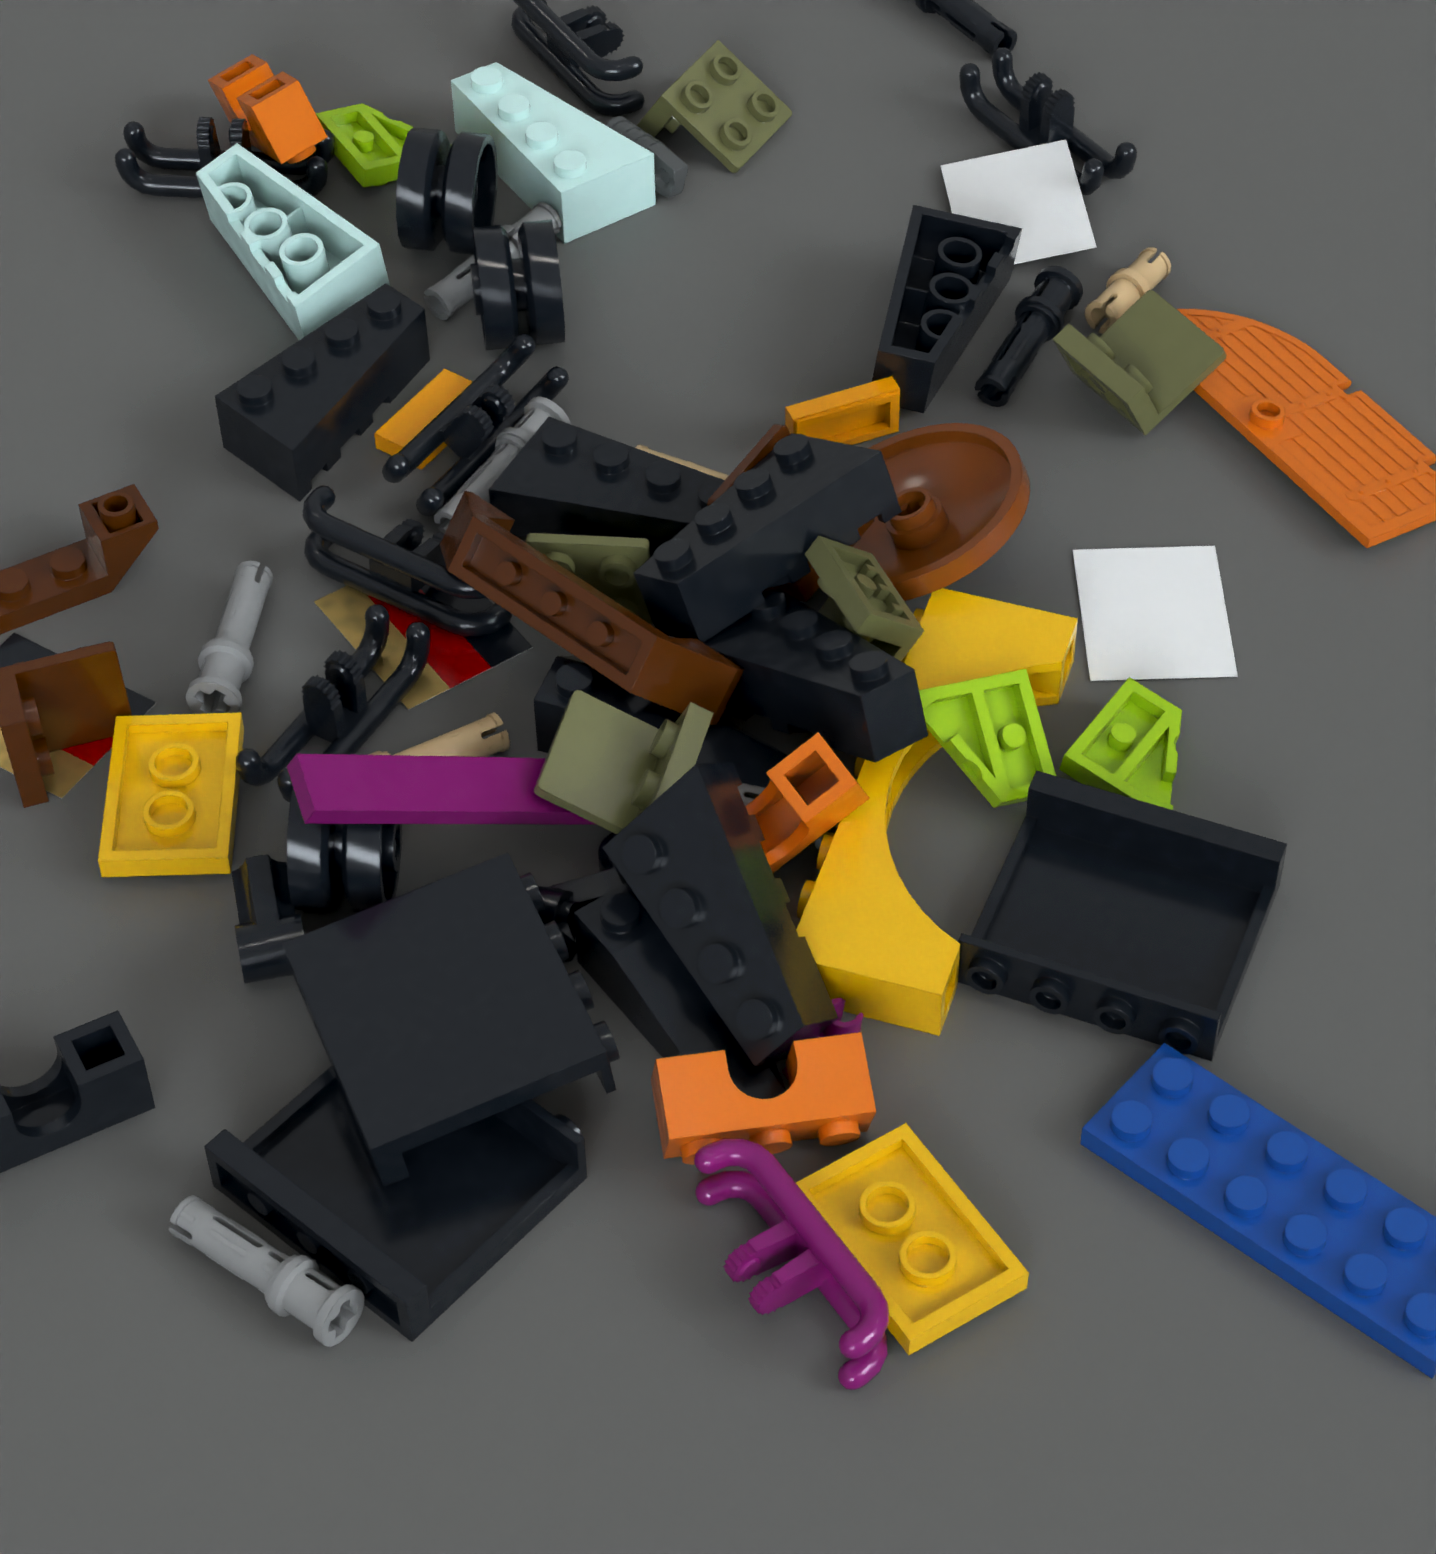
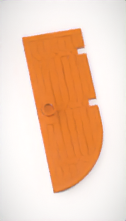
M1177 309L1223 347L1227 355L1226 359L1194 391L1365 548H1370L1436 521V471L1429 467L1436 463V455L1365 392L1359 390L1347 395L1344 390L1351 386V380L1320 353L1298 338L1254 319L1213 310Z

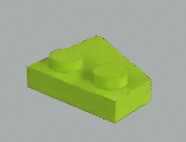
M363 103L316 113L323 129L329 130L334 136V155L363 188L382 186L398 179L402 148L407 134L413 128L412 126L402 121L389 119L382 112Z
M1027 669L919 690L927 729L993 808L1027 801L1028 788L1036 771L1056 776Z
M1129 677L1064 754L1059 770L1081 784L1173 810L1171 794L1172 783L1177 772L1178 753L1176 751V742L1180 735L1182 710Z

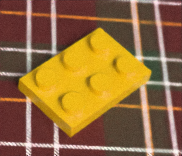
M241 712L116 716L98 854L101 877L231 874L240 775L236 768V756L243 749L244 738Z
M907 1123L796 1182L880 1287L889 1305V1324L887 1328L908 1355L913 1354L1027 1289L1029 1276L1027 1269Z

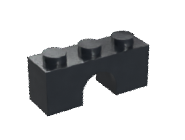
M118 1010L53 1036L57 1049L56 1060L52 1067L37 1080L17 1087L0 1085V1173L155 1108L144 1059Z

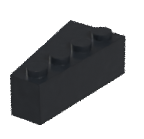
M913 205L872 382L890 376L894 378L900 387V408L920 413L926 411L1009 282L1022 228Z
M384 284L217 394L215 402L223 448L292 497L301 501L311 491V480L321 469L329 471L341 458L340 448L354 433L361 436L373 423L372 413L381 403H391L430 361L425 308L388 284Z
M548 417L488 490L490 504L515 520L510 533L516 537L526 538V535L529 533L645 538L650 543L651 558L654 551L660 545L670 541L694 520L698 511L708 506V499L725 480Z
M780 589L763 592L762 595L765 600L763 604L753 608L751 612L704 642V644L744 669L726 705L728 715L747 720L755 713L770 718L774 730L789 735L793 732L811 731L814 736L819 732L832 749L872 762H877L928 736L915 669Z

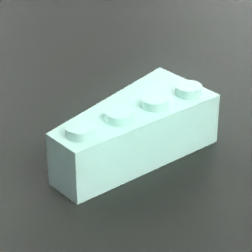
M497 62L479 67L470 73L451 80L456 133L458 135L461 132L483 133L493 137L497 153L498 176L531 210L538 203L543 202L550 205L557 212L562 225L560 226L561 231L556 236L564 244L656 205L654 153Z
M238 143L196 172L210 220L298 340H301L384 284L390 286L379 243Z

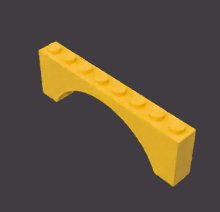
M945 588L931 593L925 610L915 609L913 615L924 632L901 662L915 669L919 690L1027 669L1037 707L1059 704L1074 662L1078 618ZM927 729V737L877 762L856 757L854 770L855 776H858L856 781L870 799L841 820L835 833L826 832L824 834L817 857V869L820 872L816 881L806 880L803 885L797 907V917L801 919L796 931L799 937L806 938L830 999L843 998L845 1000L843 1012L855 1015L863 1013V1017L940 1036L958 986L961 944L940 929L922 911L909 894L895 867L886 834L892 812L902 791L919 768L942 748L940 743Z

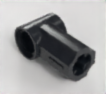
M268 854L246 858L243 865L231 872L240 923L235 925V933L244 983L291 976L293 973L282 943L304 935L301 913L295 914V908L291 902L287 863L276 861Z

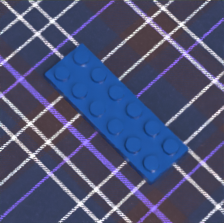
M1163 1043L1082 1127L1080 1144L1431 1379L1436 1375V1217L1166 1043Z

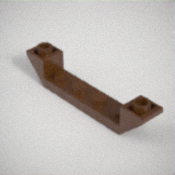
M135 484L78 504L86 539L0 570V635L109 594L115 589L159 529L157 519Z
M464 491L440 543L444 561L450 573L629 693L682 713L689 703L692 702L713 712L710 725L718 724L744 671L743 668L698 639L672 638L510 533L515 521L514 519L473 492Z

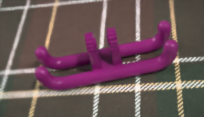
M722 1139L701 1147L694 1157V1164L701 1173L711 1174L728 1166H739L747 1169L750 1173L745 1171H723L706 1177L696 1186L695 1195L697 1200L703 1205L712 1206L729 1198H740L750 1203L769 1226V1229L751 1238L746 1244H741L728 1255V1259L724 1261L726 1264L723 1266L725 1272L733 1282L739 1283L747 1279L750 1280L754 1275L757 1276L791 1260L753 1287V1291L749 1293V1303L758 1314H769L772 1311L775 1312L777 1308H782L818 1288L849 1328V1330L841 1335L839 1340V1349L842 1355L850 1359L838 1371L839 1382L844 1388L849 1390H856L866 1385L880 1372L888 1355L885 1331L889 1324V1305L880 1287L775 1156L762 1145L745 1139Z

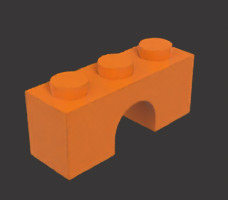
M254 54L208 79L230 123L234 118L246 119L251 145L280 164L285 162L294 164L308 158L316 151L315 145L327 138L300 82L283 71L274 76L268 63Z
M818 732L766 772L770 778L768 785L745 807L748 815H755L765 838L760 844L772 873H774L870 798Z
M862 1032L793 1041L786 1059L789 1089L781 1095L769 1099L751 1097L736 1087L728 1071L725 1050L656 1059L651 1076V1085L663 1158L682 1157L683 1163L694 1165L695 1154L701 1147L722 1139H745L762 1145L771 1154L790 1149L793 1146V1141L819 1138V1142L823 1146H837L858 1140L861 1137L860 1132L868 1131L876 1114Z

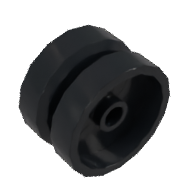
M413 127L409 131L402 148L396 189V221L402 247L434 251L442 239L445 238L451 252L474 255L472 228L492 226L495 216L498 166L496 146L491 135L461 132L450 146L446 134L441 130Z
M552 219L522 222L518 230L519 258L515 259L511 258L508 233L501 225L473 227L472 240L475 263L470 264L475 311L476 315H481L486 351L506 349L519 336L518 312L525 311L528 332L535 340L536 345L565 342L561 277Z
M293 789L287 828V875L290 898L294 908L297 910L329 911L339 900L343 887L345 896L354 912H361L395 898L402 851V824H305Z

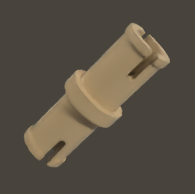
M1148 247L1139 254L1138 258L1128 268H1121L1110 276L1106 289L1095 300L1090 302L1085 309L1086 321L1092 329H1095L1104 318H1108L1099 330V333L1103 334L1147 291L1153 290L1170 274L1171 263L1163 251L1152 263H1149L1148 261L1156 254L1157 248Z

